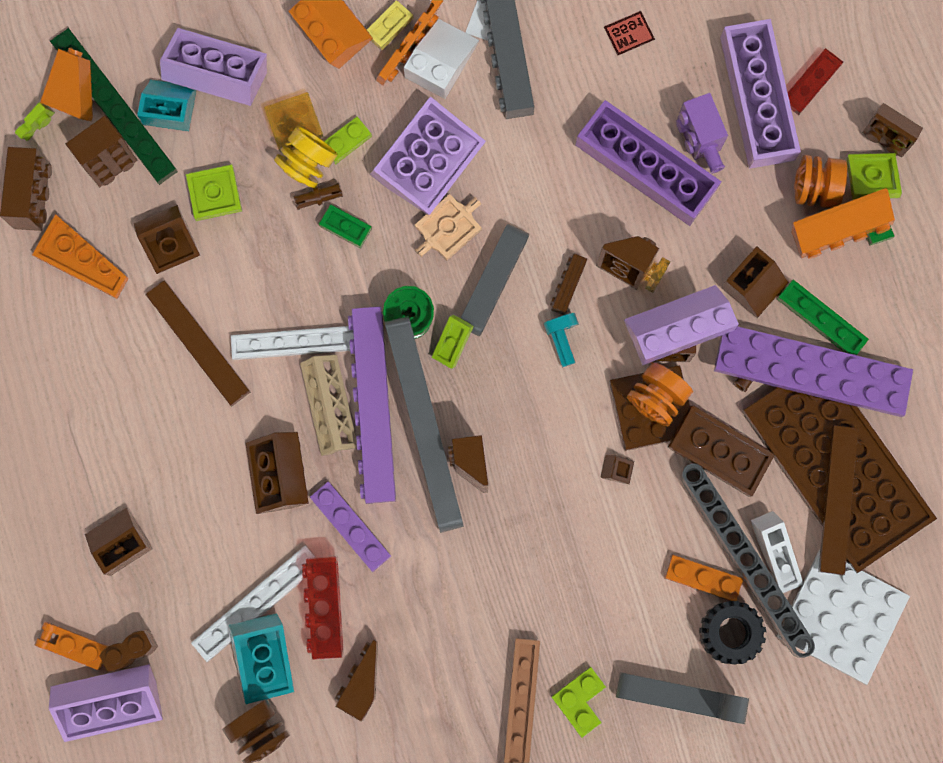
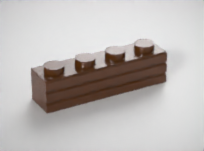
M575 253L572 257L569 256L566 264L568 269L563 271L561 276L563 281L561 284L558 283L555 291L558 292L556 298L553 297L550 303L552 306L551 311L562 315L566 314L586 265L587 258Z

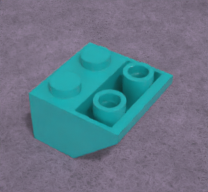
M150 80L141 93L137 116L141 123L146 126L189 132L197 90L171 82Z

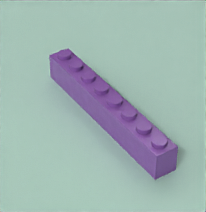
M382 308L352 309V315L348 316L349 330L354 332V339L350 340V352L355 354L356 363L351 364L352 378H357V387H353L354 402L359 403V411L355 412L356 426H360L361 435L356 437L357 450H362V460H358L359 475L364 474V484H360L361 499H365L366 504L396 502Z

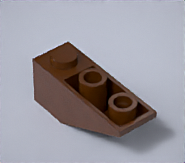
M373 640L371 644L369 642L365 644L360 653L363 659L359 666L353 665L347 676L351 680L346 688L341 686L335 697V700L338 701L335 707L361 722L376 699L378 641Z

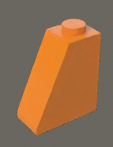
M69 48L68 52L58 49L40 103L91 122L93 111L90 60L82 58L83 53Z

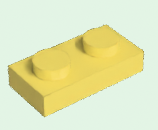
M396 0L367 29L373 37L371 41L383 50L414 17L410 11Z

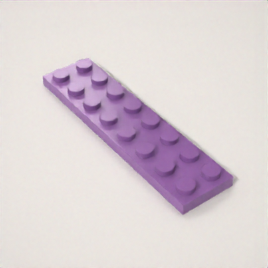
M737 326L734 331L721 335L714 372L904 417L913 369Z

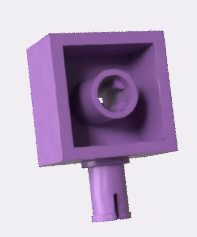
M711 93L683 102L676 125L679 132L683 133L686 138L685 147L687 152L693 155L694 160L705 157L711 174L723 170L725 166L718 152L721 151L728 134Z

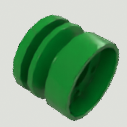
M416 286L397 288L388 295L384 303V322L405 317L402 312L406 313L410 309L412 310V315H415V317H410L414 338H420L429 330L433 321L434 306L432 300L424 290Z

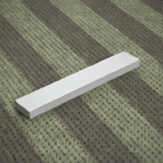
M349 326L231 335L232 359L244 360L350 351V340L354 339V332L349 330Z
M304 546L191 644L204 660L209 662L231 643L228 625L261 617L322 564L307 546Z

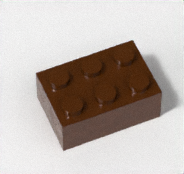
M103 116L65 143L99 188L112 183L115 176L122 171L130 170L134 163L138 161L106 116Z
M8 147L0 217L13 229L42 231L43 224L47 221L45 201L49 200L47 183L48 178H51L52 166L37 148Z

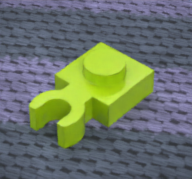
M38 103L24 118L25 123L16 129L15 134L20 139L24 138L26 141H29L36 129L40 130L50 123L51 117L55 112L49 106Z

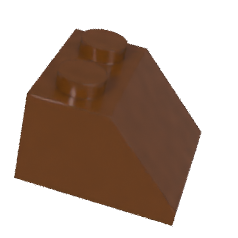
M178 205L134 223L137 238L156 274L200 256Z

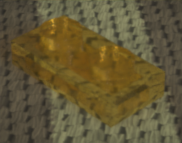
M662 257L659 264L654 261L645 278L648 282L645 289L654 293L670 264L669 260Z

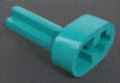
M570 313L543 323L547 335H551L562 368L575 364L576 362L565 330L579 325L576 314Z

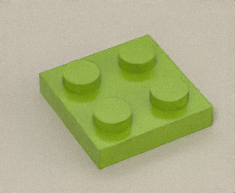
M895 153L848 154L846 161L852 199H858L887 188L890 198L901 197L902 190Z
M232 164L186 174L196 221L243 212Z

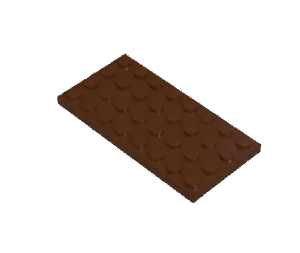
M778 387L742 411L768 450L775 455V460L822 527L832 426L859 429L846 559L847 563L852 566L856 573H859L937 519L857 406Z

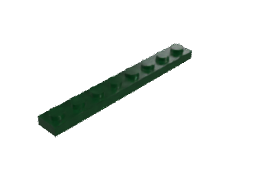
M67 28L50 40L57 51L60 49L68 52V49L71 48L82 52V58L90 60L92 98L158 185L176 174L178 171L71 30Z

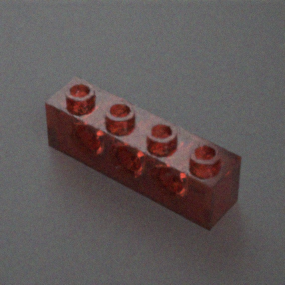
M338 556L308 557L306 563L302 564L303 578H307L308 588H304V603H309V613H305L306 628H310L311 638H307V653H312V660L342 658L344 648ZM317 576H324L327 579L328 584L325 589L316 587L315 578ZM318 601L328 603V613L321 614L317 611L316 604ZM320 626H326L330 629L331 635L329 638L324 639L318 635V628Z

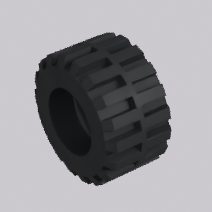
M739 601L723 602L715 605L706 612L707 615L701 621L702 627L699 628V633L702 636L700 641L705 646L704 650L713 659L725 664H744L749 660H753L756 658L755 655L762 651V643L766 641V638H764L766 627L762 625V622H764L762 616L759 617L757 615L758 611L755 608H750L748 604L740 603ZM728 618L740 620L745 627V639L736 648L725 646L719 636V628L722 622Z

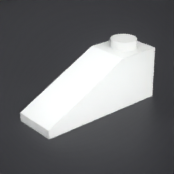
M774 511L752 519L751 523L758 544L771 574L781 591L785 593L802 586L803 581L784 521Z

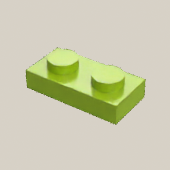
M356 117L324 142L338 154L333 161L335 165L372 137V133Z
M454 314L451 315L431 358L451 369L455 368L474 326Z

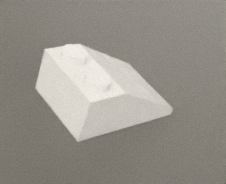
M438 19L416 46L405 64V78L446 99L479 40Z

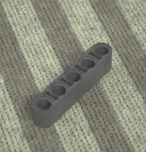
M507 224L461 316V319L474 326L471 333L479 337L530 235L510 224Z

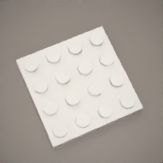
M819 550L791 606L815 643L814 652L810 656L867 685L910 596L864 571L856 573L847 562L845 575L843 576L818 572ZM785 618L782 628L787 632H791L794 628V622L790 618ZM777 634L776 637L779 638L780 640H782V638L780 637V635ZM799 639L796 642V648L806 653L808 644L806 641Z

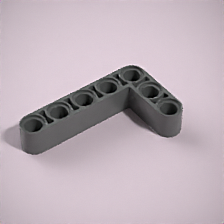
M621 672L616 692V698L700 714L740 724H745L749 704V698Z

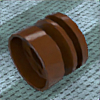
M267 699L222 729L230 743L241 739L244 741V744L237 751L238 755L248 749L251 752L249 756L242 760L243 763L261 761L280 748L286 738L290 736L287 730L278 736L275 734L274 731L283 726L282 721L271 726L268 723L276 712Z

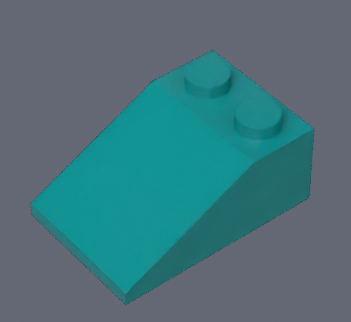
M271 614L228 625L245 705L293 693L294 687L285 634L278 614Z

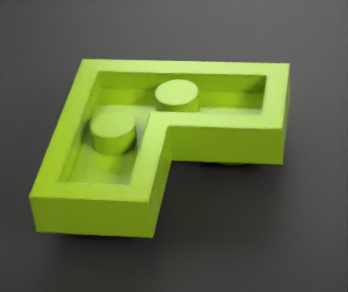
M589 667L551 696L581 738L602 723L587 704L590 699L606 688L592 667Z

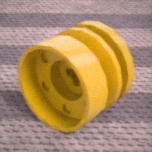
M296 126L288 137V141L295 148L290 149L282 146L281 152L285 156L277 154L274 161L288 176L297 182L315 188L318 185V181L314 176L318 178L324 176L317 165L329 168L338 154L316 135L300 126Z

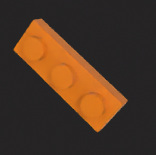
M675 555L671 556L664 578L729 601H737L743 578Z

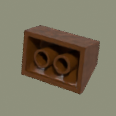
M639 236L606 243L601 249L596 266L637 290L652 266L659 248L650 238H641Z
M275 432L246 442L256 514L292 509L309 504L298 432Z
M482 435L452 439V446H448L450 467L455 466L456 473L482 493H488V477Z

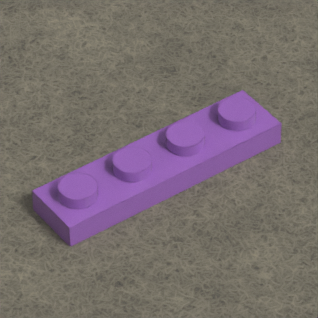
M329 482L310 496L311 500L372 572L391 557L388 551Z

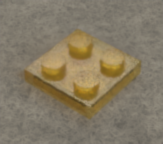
M308 92L264 107L279 152H281L282 146L290 149L294 148L288 141V137L296 126L308 130L318 138L324 137Z

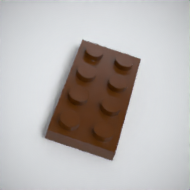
M694 405L689 407L667 447L693 464L701 466L703 470L748 497H753L775 456L770 451Z

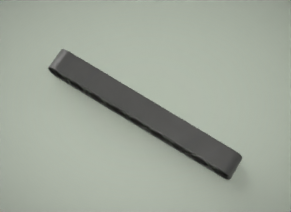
M409 316L387 321L385 326L440 533L464 527Z
M697 464L687 465L681 476L683 485L791 654L797 658L810 656L815 649L812 637L703 468ZM695 471L699 474L700 479L697 482H691L687 479L686 473ZM704 491L710 492L713 500L710 503H704L700 500L699 494ZM716 512L723 513L726 517V522L723 524L716 523L713 520V514ZM727 534H737L739 536V544H729L726 539ZM742 554H749L753 559L752 566L746 567L742 565L740 556ZM756 575L764 576L767 581L766 587H757L754 584V577ZM775 596L780 600L779 609L773 610L768 606L769 597ZM784 618H790L794 622V628L791 632H787L782 628L781 623ZM799 639L806 641L808 644V650L804 654L796 650V642Z

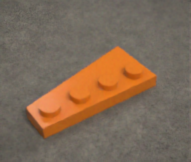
M443 0L431 1L429 8L420 16L413 27L414 29L407 34L400 48L394 52L376 79L377 82L384 86L387 80L389 82L394 80L399 72L396 68L400 62L405 64L412 54L409 50L414 44L417 46L425 37L423 31L426 27L432 28L438 20L439 16L436 13Z
M56 214L32 254L35 258L115 299H118L129 279Z

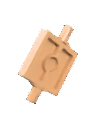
M451 194L444 198L430 215L426 214L415 224V228L425 239V242L415 249L417 254L423 257L432 248L438 251L446 261L449 260L482 230V227L472 216V212L481 205V202L474 197L473 200L464 206L458 203Z

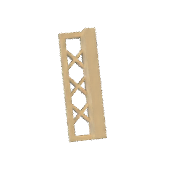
M337 355L313 356L300 363L321 456L357 448V439ZM323 362H330L331 374L325 371ZM330 385H333L337 390L336 398L330 394ZM336 407L342 412L343 418L341 421L335 416L334 410ZM341 431L347 435L349 444H342L340 438Z

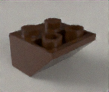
M882 103L862 133L870 141L886 147L889 153H895L896 156L902 158L917 141L923 127L887 104Z
M756 246L728 277L721 288L758 318L789 282L777 263Z
M125 508L85 534L93 558L102 573L108 576H112L153 549L128 508Z

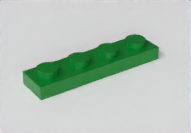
M794 279L777 298L778 301L844 353L857 355L869 340Z

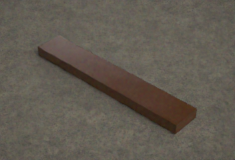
M165 280L145 294L231 407L251 393Z
M832 426L818 569L820 573L845 575L858 428Z

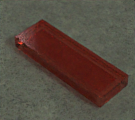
M827 48L822 51L787 92L791 110L798 115L802 113L844 63Z

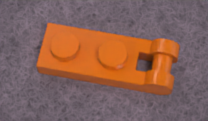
M44 621L41 628L43 632L41 637L37 638L35 646L96 670L101 669L103 662L99 655L108 647L107 645ZM53 633L59 635L56 644L49 642Z

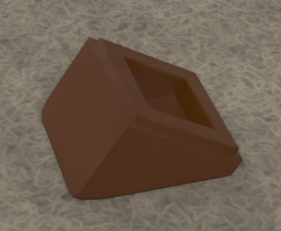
M605 455L601 478L630 485L635 461L617 455Z

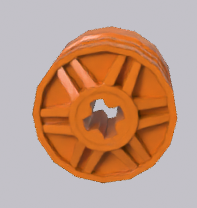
M803 155L795 176L796 204L803 205L807 199V205L813 206L819 196L820 206L823 208H833L841 205L847 180L846 160L828 158L824 168H822L821 157L815 156L812 162V156Z
M651 362L641 376L648 386L636 383L634 386L635 391H630L627 399L642 415L668 427L673 421L671 416L675 417L678 414V410L672 403L683 406L693 393V390L687 382L663 365Z

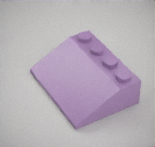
M430 96L370 175L387 189L427 215H430L486 141Z

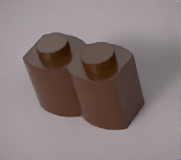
M137 631L128 635L122 643L108 646L99 656L107 671H119L129 667L136 659L151 655L158 648V645L151 631Z

